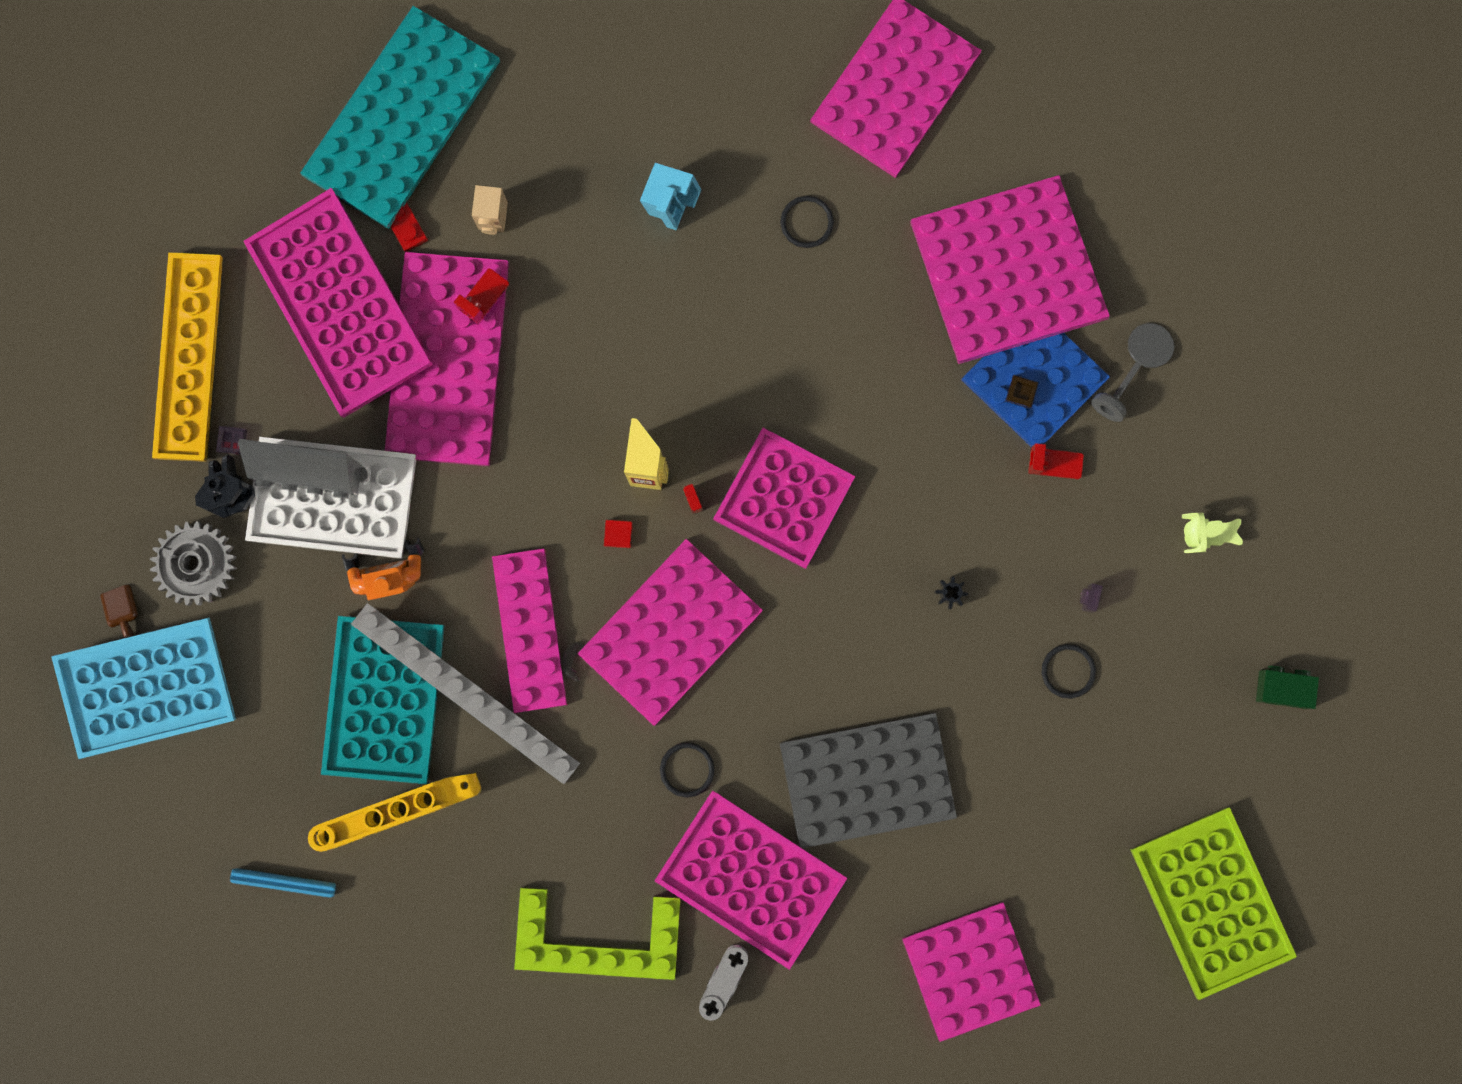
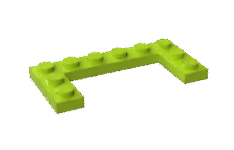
M520 888L515 970L675 980L681 898L653 897L650 950L544 943L548 889Z

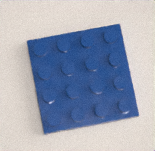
M1061 333L984 356L961 380L1032 447L1035 443L1045 444L1110 376L1065 333ZM1013 375L1039 382L1030 409L1005 402Z

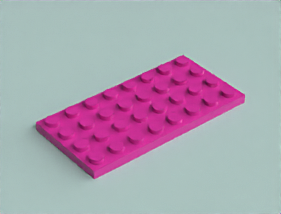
M332 188L243 241L341 417L345 418L433 365L352 220Z
M405 252L399 305L433 365L391 389L385 451L415 454L416 461L477 466L490 465L506 290L479 324L459 311L453 302L459 294L465 298L488 268H491L507 280L508 260Z

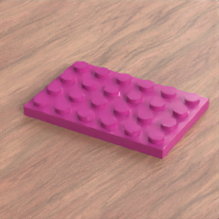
M892 0L811 118L810 123L896 178L982 50L905 0Z
M685 539L579 651L578 655L653 726H656L763 610L693 544Z
M712 790L658 874L655 882L790 970L844 885L847 877Z

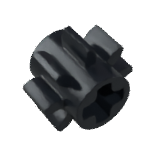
M954 576L950 578V583L948 584L941 580L939 583L943 588L934 591L935 594L941 597L938 605L945 602L948 604V610H951L953 603L956 602L961 607L963 602L960 598L968 596V593L963 592L961 588L965 582L955 583ZM946 587L957 590L955 593L956 600L953 597L948 599L945 596L948 593Z

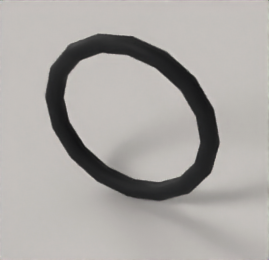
M802 196L795 198L786 205L781 215L780 224L782 232L789 242L798 247L811 248L819 246L828 239L833 229L834 220L832 211L825 202L817 197ZM804 201L815 202L820 205L827 213L829 221L823 237L809 243L800 242L793 238L786 226V217L791 207Z
M1064 644L1055 647L1046 655L1042 663L1041 674L1044 684L1051 693L1061 698L1073 699L1082 696L1090 690L1095 681L1096 667L1093 658L1085 649L1077 645ZM1066 649L1075 650L1083 654L1091 669L1090 679L1086 686L1074 693H1063L1055 689L1047 676V666L1050 659L1057 652Z
M689 742L680 743L670 748L663 756L660 765L661 780L665 787L673 794L685 798L698 796L707 790L715 772L713 759L708 751L698 744ZM679 749H695L702 753L708 762V778L703 786L695 791H679L671 786L666 778L665 767L667 760Z

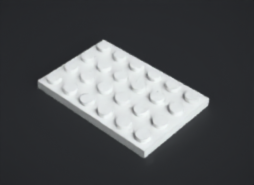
M259 437L260 442L345 453L362 464L358 494L357 496L349 495V499L333 497V492L323 491V495L309 494L307 489L298 487L297 492L282 490L281 485L271 484V488L255 486V481H253L255 498L250 503L246 541L403 559L416 466L415 454Z

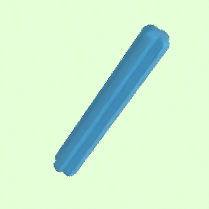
M238 868L232 869L230 882L235 884L330 898L334 897L336 893V884L326 881Z

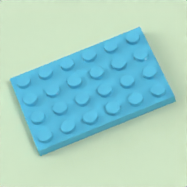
M210 617L51 656L78 759L236 720Z

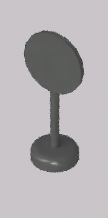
M1145 323L1137 326L1131 332L1128 339V351L1136 361L1113 396L1107 393H1098L1091 402L1093 408L1103 417L1114 422L1123 421L1127 410L1119 398L1141 365L1146 368H1157L1165 365L1171 359L1174 352V341L1164 327L1153 323Z

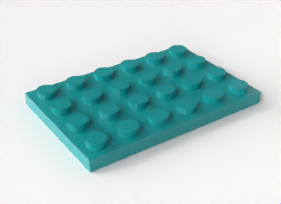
M338 616L321 775L428 784L438 689L351 625L356 617ZM392 621L441 658L444 625Z

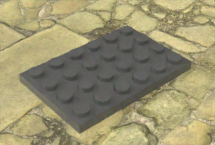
M936 713L779 743L800 848L957 818Z

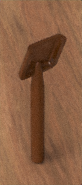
M123 585L101 594L100 598L107 625L111 628L120 625L124 638L135 636L128 623L138 616L130 585Z

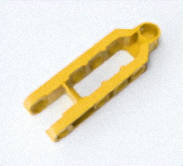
M477 774L444 778L318 824L310 830L308 843L316 851H327L479 795L482 790ZM465 782L468 783L467 789L464 787ZM426 793H429L432 797L430 806L425 802ZM401 803H404L406 806L405 815L400 811ZM376 812L379 813L381 817L379 824L375 820ZM325 832L329 834V842L325 839Z

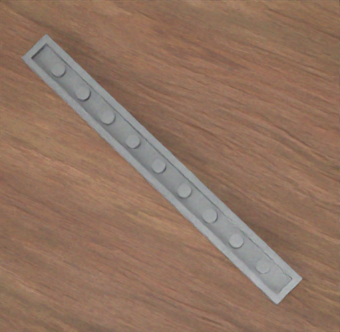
M367 603L351 623L360 632L562 784L566 783L580 763L370 604Z

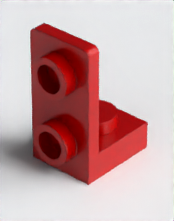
M488 268L468 295L464 298L459 294L453 303L459 311L479 324L508 288L509 282L494 270Z
M1035 443L1031 447L1028 474L1079 480L1082 476L1084 455L1076 452L1046 449V444Z

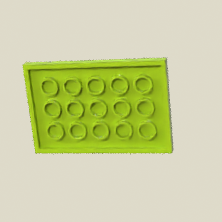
M1230 807L1223 808L1130 849L1196 999L1201 1000L1297 957Z

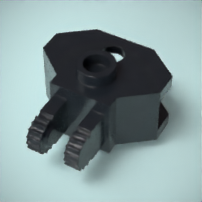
M229 454L222 457V466L217 460L209 462V476L204 477L205 482L195 495L196 506L222 518L245 511L255 498L254 486L243 482L242 477L237 475L234 458ZM235 502V506L230 508V505Z

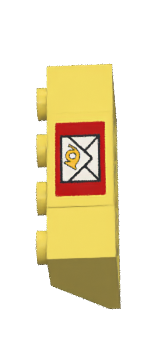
M632 418L624 473L630 486L661 490L662 483L667 484L669 468L666 457L662 456L661 449L637 419Z

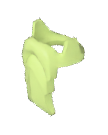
M1203 512L1182 514L1183 519H1191L1184 527V538L1187 546L1192 549H1186L1184 553L1206 552V549L1211 546H1221L1224 543L1243 544L1242 538L1237 533L1241 525V519L1222 523L1220 520L1209 521V519H1205Z

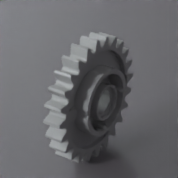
M198 521L195 522L194 527L190 522H185L184 529L176 524L175 533L166 530L167 539L158 538L161 547H153V550L158 554L157 557L150 558L151 561L156 562V566L152 567L150 571L158 573L153 579L154 582H161L158 590H168L166 598L171 599L175 596L176 603L180 604L185 600V605L191 606L193 601H195L196 605L201 606L203 599L211 603L213 594L221 597L220 588L229 589L226 580H234V577L229 572L237 569V567L231 565V561L237 559V556L229 554L234 549V546L225 545L229 538L227 536L219 538L221 530L216 528L212 531V525L206 524L202 528V523ZM193 557H197L198 566L191 571L189 561Z

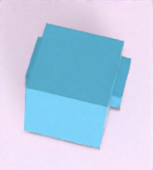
M655 163L640 202L650 216L662 219L667 228L677 230L686 208L685 206L694 208L702 189L693 174Z

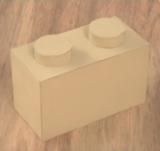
M475 185L472 218L478 229L482 233L490 235L497 234V231L504 232L508 201L502 188Z

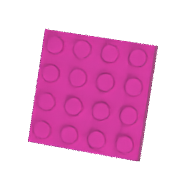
M762 428L713 520L806 569L855 476L777 434Z
M1003 902L902 938L939 1042L1040 1006Z

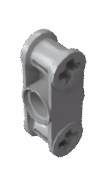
M736 944L728 947L719 965L716 966L699 1005V1012L704 1019L709 1021L718 1019L722 1015L729 999L732 998L748 963V953L743 946ZM737 951L740 952L743 961H737L736 964H732V958L729 955H735ZM713 1000L716 1002L718 1010L713 1009L711 1013L707 1012L705 1003L710 1004Z

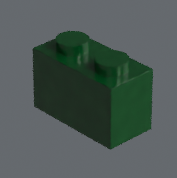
M1268 666V670L1259 671L1256 702L1301 709H1316L1319 677L1311 676V671L1295 669L1294 674L1284 672L1285 668L1279 666Z

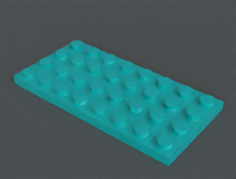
M412 6L300 174L326 191L332 188L340 200L389 229L401 207H404L500 63V58L415 6Z

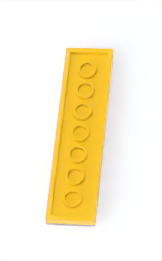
M168 252L152 452L153 459L207 462L223 262L221 255Z

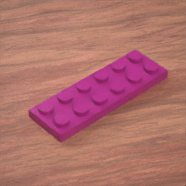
M545 549L492 556L514 713L567 705Z

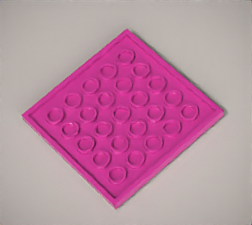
M1059 175L911 219L910 223L958 364L1105 321L1110 317Z

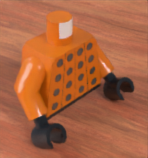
M417 538V542L411 545L409 539L405 541L406 549L410 555L408 559L359 569L360 562L357 553H354V557L351 559H346L343 554L344 568L347 571L350 588L353 593L366 595L367 600H373L406 592L415 585V582L421 576L420 556L424 553V547L420 539Z

